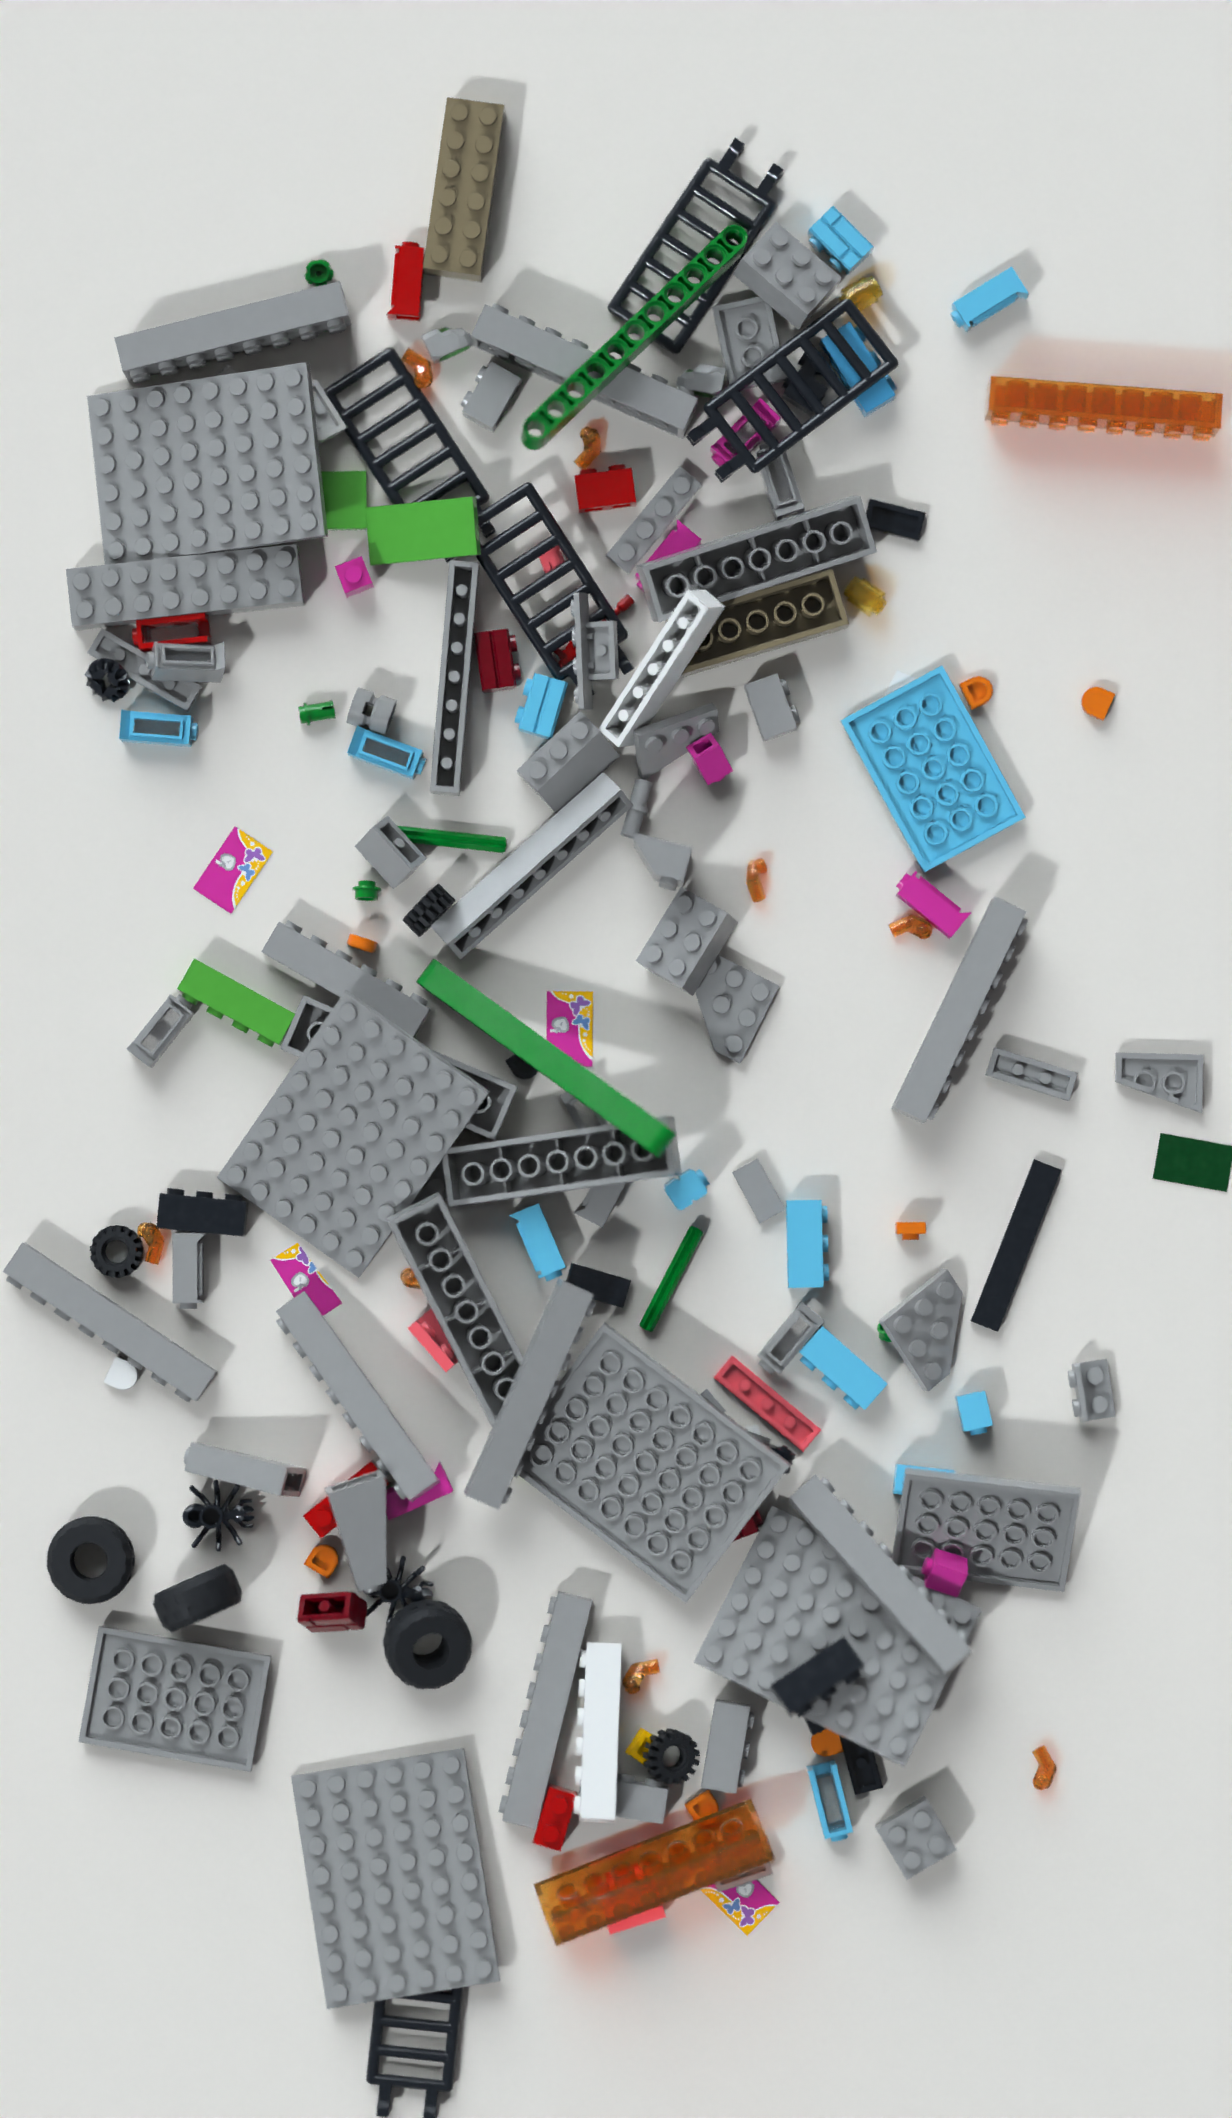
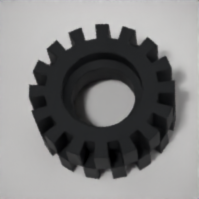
M437 884L408 912L402 921L420 937L452 906L455 899L440 884Z
M108 1226L100 1230L94 1236L92 1246H90V1258L94 1263V1267L102 1274L117 1278L132 1274L133 1271L138 1269L140 1262L143 1260L144 1247L142 1246L141 1238L138 1237L134 1230L125 1226ZM120 1240L126 1244L128 1255L124 1261L114 1263L107 1258L106 1247L111 1241Z
M666 1728V1731H657L659 1736L652 1735L650 1737L653 1741L652 1744L646 1742L644 1746L649 1749L648 1752H643V1758L647 1759V1761L643 1762L644 1766L649 1769L647 1772L654 1776V1778L671 1785L672 1783L681 1784V1779L684 1781L689 1780L690 1778L687 1774L694 1775L696 1772L692 1768L693 1764L699 1766L700 1762L695 1759V1756H700V1751L695 1749L698 1746L697 1743L689 1735L676 1729ZM670 1746H677L680 1751L679 1760L674 1766L666 1767L663 1763V1755L666 1749Z

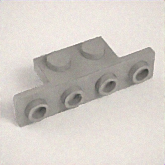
M577 592L574 593V599L571 600L570 604L571 614L575 617V628L572 630V642L576 646L573 671L577 675L578 686L574 690V699L579 709L592 710V681L619 679L617 621L589 622L588 594Z

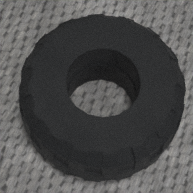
M96 1516L81 1517L64 1525L53 1537L47 1552V1570L52 1583L65 1597L83 1604L102 1603L118 1595L128 1584L135 1565L134 1548L126 1532L114 1522ZM84 1543H95L106 1552L108 1559L107 1568L99 1577H86L75 1566V1552Z
M223 1564L156 1593L153 1605L163 1628L174 1632L240 1603L242 1590L233 1569Z
M423 1599L409 1603L394 1614L385 1628L383 1647L388 1665L402 1682L415 1688L436 1689L451 1683L462 1674L471 1658L472 1638L466 1622L454 1608L442 1601ZM428 1634L442 1636L439 1647L432 1653L420 1655L413 1652L416 1642L421 1637Z

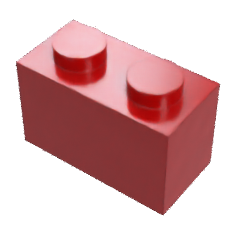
M625 464L609 466L608 471L597 472V468L583 469L579 471L580 475H574L579 514L636 506L632 468H626Z
M549 1784L534 1834L533 1844L561 1851L574 1808V1796H577V1791Z

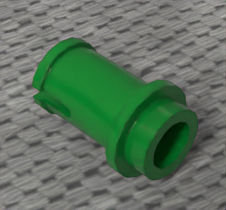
M332 700L311 705L303 703L304 706L298 707L301 724L307 723V726L310 725V722L335 719Z

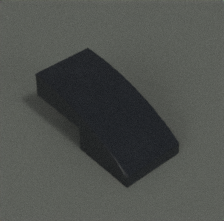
M571 1263L566 1282L591 1292L594 1295L592 1298L594 1300L623 1308L631 1280Z

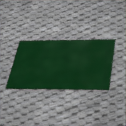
M1160 1133L1153 1179L1227 1192L1232 1164V1146Z

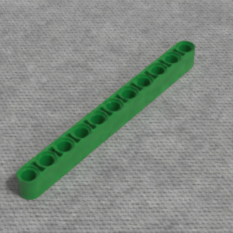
M729 225L720 232L525 420L521 434L523 445L530 450H539L544 447L722 276L744 253L748 237L744 228L739 225ZM727 240H735L739 245H730ZM714 258L720 263L714 265L709 263L707 259ZM696 277L700 282L695 284L687 278ZM669 296H676V297H678L681 301H680V302H672V301H670V300L668 299V297H669ZM657 315L661 320L652 321L648 316ZM634 333L642 339L632 340L628 335ZM618 353L622 358L612 359L608 354ZM595 371L600 373L602 377L598 379L592 378L588 373ZM578 391L582 396L575 398L570 396L568 392ZM558 410L562 415L560 417H553L549 414V411ZM530 429H537L542 435L533 436L528 431Z
M432 959L416 982L429 993L657 1158L662 1156L677 1136L676 1133L437 960Z

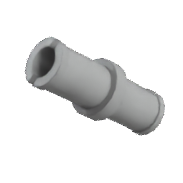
M635 779L630 799L633 806L627 811L621 831L622 836L634 839L635 833L639 834L643 817L648 813L646 806L651 787L653 786L652 782Z

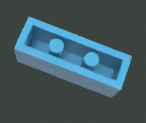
M848 322L838 328L839 332L870 372L882 365L873 350L870 352L867 350L863 343L866 341V338L857 326L853 327L851 322ZM827 335L822 338L819 345L829 356L830 363L845 387L850 389L862 379ZM886 375L854 399L863 416L867 417L893 401L895 398L894 391L897 388L891 377Z

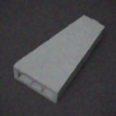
M191 1442L184 1455V1463L186 1464L184 1471L280 1496L300 1497L306 1468L202 1443Z
M377 1470L325 1488L355 1585L359 1592L364 1590L365 1593L374 1592L381 1588V1584L387 1583L386 1480L382 1471Z

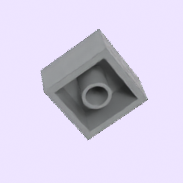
M925 1796L875 1825L876 1830L906 1880L957 1850Z

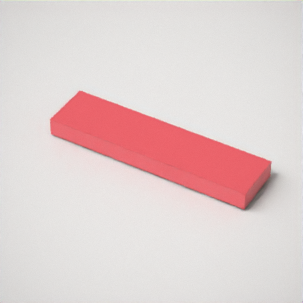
M731 1356L713 1377L802 1452L821 1431L818 1426L735 1357Z

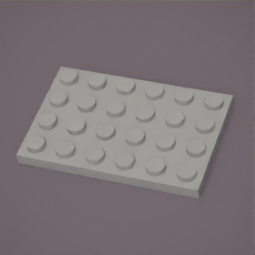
M905 1467L892 1561L898 1567L902 1564L911 1574L924 1575L921 1574L924 1560L926 1557L931 1558L934 1549L937 1548L968 1559L967 1581L1064 1592L1080 1500V1488Z
M99 1626L78 1742L251 1772L271 1656Z

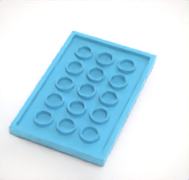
M943 666L932 670L840 721L923 873L1025 818L1022 809Z

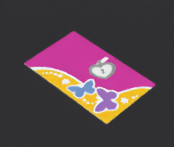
M234 826L193 889L231 914L273 851Z
M547 991L546 1040L586 1067H592L593 991Z
M298 1243L270 1260L294 1298L305 1291L322 1315L342 1304V1301Z
M725 1849L714 1862L732 1857V1855ZM710 1867L693 1882L747 1936L780 1903L757 1880L718 1892Z

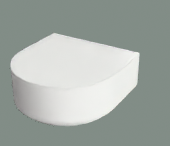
M116 1356L104 1383L120 1390L129 1389L137 1382V1368L125 1359Z

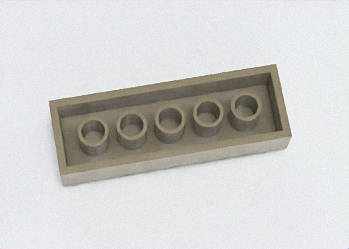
M447 97L423 271L426 275L477 282L482 280L505 116L504 105Z
M833 569L721 602L725 608L681 676L683 678L848 628L849 621Z

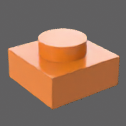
M895 1222V1234H902V1240H919V1234H926V1222Z

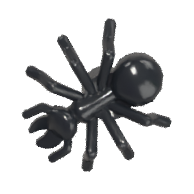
M218 1480L213 1481L215 1503H210L203 1493L191 1485L189 1490L205 1504L193 1503L187 1506L183 1512L182 1518L187 1526L190 1528L204 1526L203 1530L191 1544V1547L196 1548L209 1529L216 1528V1551L220 1552L222 1541L221 1522L230 1531L237 1545H242V1540L234 1527L229 1523V1520L233 1519L243 1528H253V1524L242 1522H248L255 1518V1516L246 1514L253 1512V1507L249 1505L242 1506L243 1503H251L253 1500L242 1499L238 1505L230 1510L228 1506L240 1489V1485L236 1484L221 1508Z
M402 1556L400 1559L397 1577L392 1576L387 1566V1583L381 1584V1588L374 1592L365 1593L372 1598L380 1597L367 1609L366 1617L382 1603H391L386 1621L387 1625L394 1616L398 1599H400L402 1607L407 1606L405 1598H410L412 1602L426 1599L424 1596H433L430 1589L422 1588L423 1585L432 1587L434 1585L432 1582L422 1581L419 1585L412 1588L408 1586L418 1575L426 1570V1567L421 1566L401 1583L406 1557Z

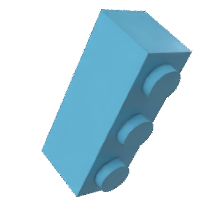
M822 1200L786 1201L788 1288L824 1287V1281H829V1264H823V1252H828V1235H822V1223L828 1222L827 1206H822Z
M823 1326L819 1327L799 1351L803 1355L800 1361L811 1371L815 1368L819 1369L824 1374L821 1380L831 1389L835 1390L839 1387L845 1392L846 1396L843 1399L855 1410L859 1406L865 1410L887 1386V1383Z

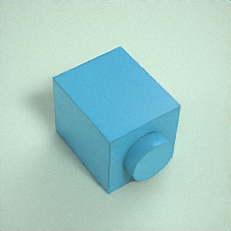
M983 1390L955 1397L962 1430L964 1432L970 1431V1436L986 1433L987 1427L993 1425L986 1392Z

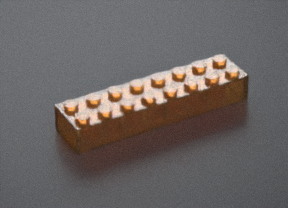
M991 376L986 390L984 420H991V424L997 426H1007L1008 422H1020L1019 426L1024 428H1036L1037 424H1046L1048 429L1065 430L1066 426L1077 427L1079 432H1094V429L1098 428L1106 429L1107 434L1114 435L1123 434V430L1135 431V435L1141 437H1150L1152 433H1164L1163 437L1168 439H1180L1181 435H1190L1192 440L1209 441L1210 437H1215L1221 428L1223 394Z
M748 1799L533 1885L556 1946L755 1867L762 1866L775 1860L753 1802L751 1799Z

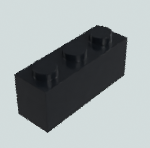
M167 1188V1194L160 1193L156 1228L245 1237L249 1202L242 1201V1195L225 1194V1199H214L212 1192L196 1191V1197L184 1196L185 1190Z
M843 1636L771 1684V1690L790 1718L795 1714L800 1718L813 1709L811 1705L819 1698L822 1701H826L838 1692L836 1690L837 1686L843 1682L849 1685L862 1676L860 1671L863 1670L864 1665Z

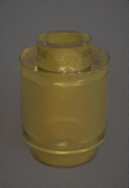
M873 275L868 278L863 276L841 289L842 296L838 300L840 302L845 298L851 299L861 312L878 302V298L883 296V292Z
M858 576L852 579L843 593L848 598L847 601L869 617L873 613L878 616L887 604V601L884 599L886 596L884 591L867 579H860Z

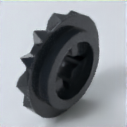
M100 658L93 661L85 673L87 677L86 686L92 688L93 695L102 697V701L111 700L114 703L118 699L123 698L129 690L130 679L128 673L122 665L112 659ZM106 673H108V682L111 683L108 686V688L105 685V681L102 679L106 675Z

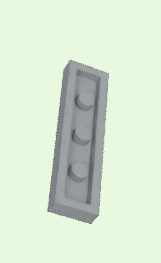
M679 466L610 549L606 557L629 574L700 489L702 484Z
M103 628L87 652L96 659L108 658L118 662L124 667L130 679L187 712L202 689V686L195 682L152 680L151 669L146 668L147 654Z

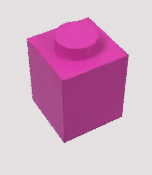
M362 556L335 566L347 598L374 587Z
M711 733L686 746L697 770L707 785L721 781L727 774L733 772L722 748Z
M935 1548L931 1558H925L921 1569V1574L925 1575L924 1587L958 1597L968 1575V1559Z

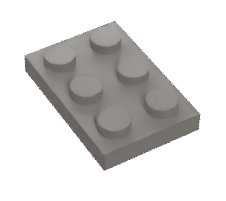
M760 297L712 307L727 380L730 385L780 347L771 306ZM778 364L763 374L770 384L787 379V376ZM753 381L750 385H748V386H747L746 388H744L743 390L749 389V388L758 387V386H757V384Z

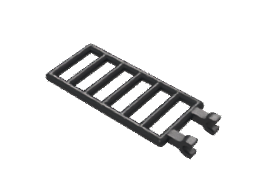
M737 138L733 140L719 163L711 158L703 161L608 304V311L627 323L634 314L621 305L630 292L647 303L656 295L637 282L646 268L668 282L677 275V273L653 258L662 244L688 261H691L699 254L669 234L678 220L710 241L719 234V232L685 210L694 196L746 229L748 237L744 253L709 287L706 293L704 292L697 299L699 304L690 317L682 313L675 320L683 326L675 340H672L663 333L654 340V342L672 354H679L738 266L740 260L777 207L776 201L770 198L768 194L782 176L783 169L773 163L758 188H755L731 172L730 168L745 148V144ZM710 172L763 206L754 221L701 186ZM727 240L730 245L737 246L733 241Z
M845 298L706 402L703 409L709 418L688 432L686 438L694 447L708 434L718 428L737 453L735 457L715 470V476L721 483L744 465L752 473H757L897 368L898 360L853 301ZM845 312H847L884 361L882 365L872 372L869 371L832 323ZM822 329L862 379L850 389L845 387L809 340ZM799 347L802 348L838 395V398L826 407H824L787 358L789 354ZM776 364H778L815 413L813 417L803 424L800 423L763 375ZM753 381L793 431L780 442L740 392ZM730 399L733 400L769 447V450L757 459L754 458L718 411V408Z
M394 348L384 350L324 389V392L347 427L345 432L392 505L405 503L398 493L400 489L451 457L460 472L412 503L438 500L467 481L476 495L477 514L483 511L480 506L489 500L488 492ZM389 361L398 376L347 409H344L336 395ZM405 385L414 400L360 434L351 419ZM420 409L429 424L378 457H375L367 443ZM436 433L445 448L391 482L382 467ZM490 521L479 527L485 538L496 533ZM457 557L444 559L447 563H449L450 560H454Z
M530 482L524 483L478 513V526L480 527L526 496L536 510L484 545L480 543L481 555L475 556L552 676L561 681L570 676L577 686V675L573 671V660L560 667L552 652L572 640V630L575 628V624L546 643L536 628L570 607L571 600L574 599V593L577 592L590 594L599 608L589 614V622L602 621L603 619H606V621H617L619 668L624 675L633 670L634 667L619 646V643L627 639V630L533 484ZM543 521L551 536L498 570L489 555ZM558 545L567 560L513 594L505 579ZM574 569L583 584L529 619L520 604Z
M464 1987L452 1989V1992L436 1991L399 1997V1999L450 2004L448 2021L385 2015L386 2000L374 2001L366 2081L372 2085H380L376 2116L388 2118L391 2087L426 2090L423 2118H435L438 2092L447 2093L453 2089ZM383 2026L447 2033L445 2051L381 2044ZM380 2056L443 2062L442 2080L378 2073Z

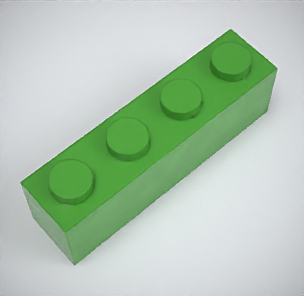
M193 959L177 988L183 992L182 997L195 1006L198 1001L209 1006L206 1012L219 1019L226 1015L234 1020L232 1026L246 1034L249 1029L259 1034L257 1040L270 1047H273L274 1043L282 1045L295 1013L196 959Z

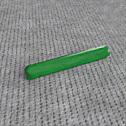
M398 826L414 844L499 853L506 851L507 839L505 837Z
M690 1226L640 1322V1327L646 1331H654L703 1236L701 1229Z

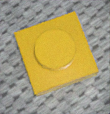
M640 1728L625 1751L626 1754L643 1766V1762L647 1761L646 1758H643V1752L649 1751L644 1746L646 1742L652 1744L653 1741L650 1739L652 1734Z

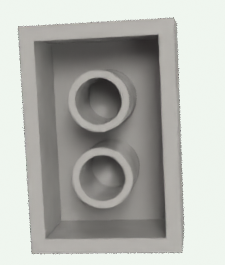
M777 222L743 256L733 273L734 276L798 330L830 297L842 279L840 275Z
M681 887L636 961L650 972L693 996L738 922L725 911Z

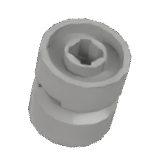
M358 687L351 703L346 723L359 727L368 725L370 731L385 736L393 718L397 700L383 695L375 698L374 692ZM368 705L374 706L370 717L365 715Z

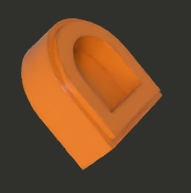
M972 677L959 684L971 711L986 704L992 697V684L984 677Z
M1092 687L1082 696V709L1086 714L1104 721L1115 693L1100 687Z
M350 934L347 941L348 946L372 954L375 953L378 945L373 940Z
M321 1544L311 1551L304 1565L329 1579L338 1564L339 1556L334 1547L328 1544Z
M828 1729L811 1736V1746L820 1756L827 1757L844 1752L839 1735Z
M710 1789L705 1790L684 1804L692 1818L700 1824L713 1822L719 1813L718 1803Z

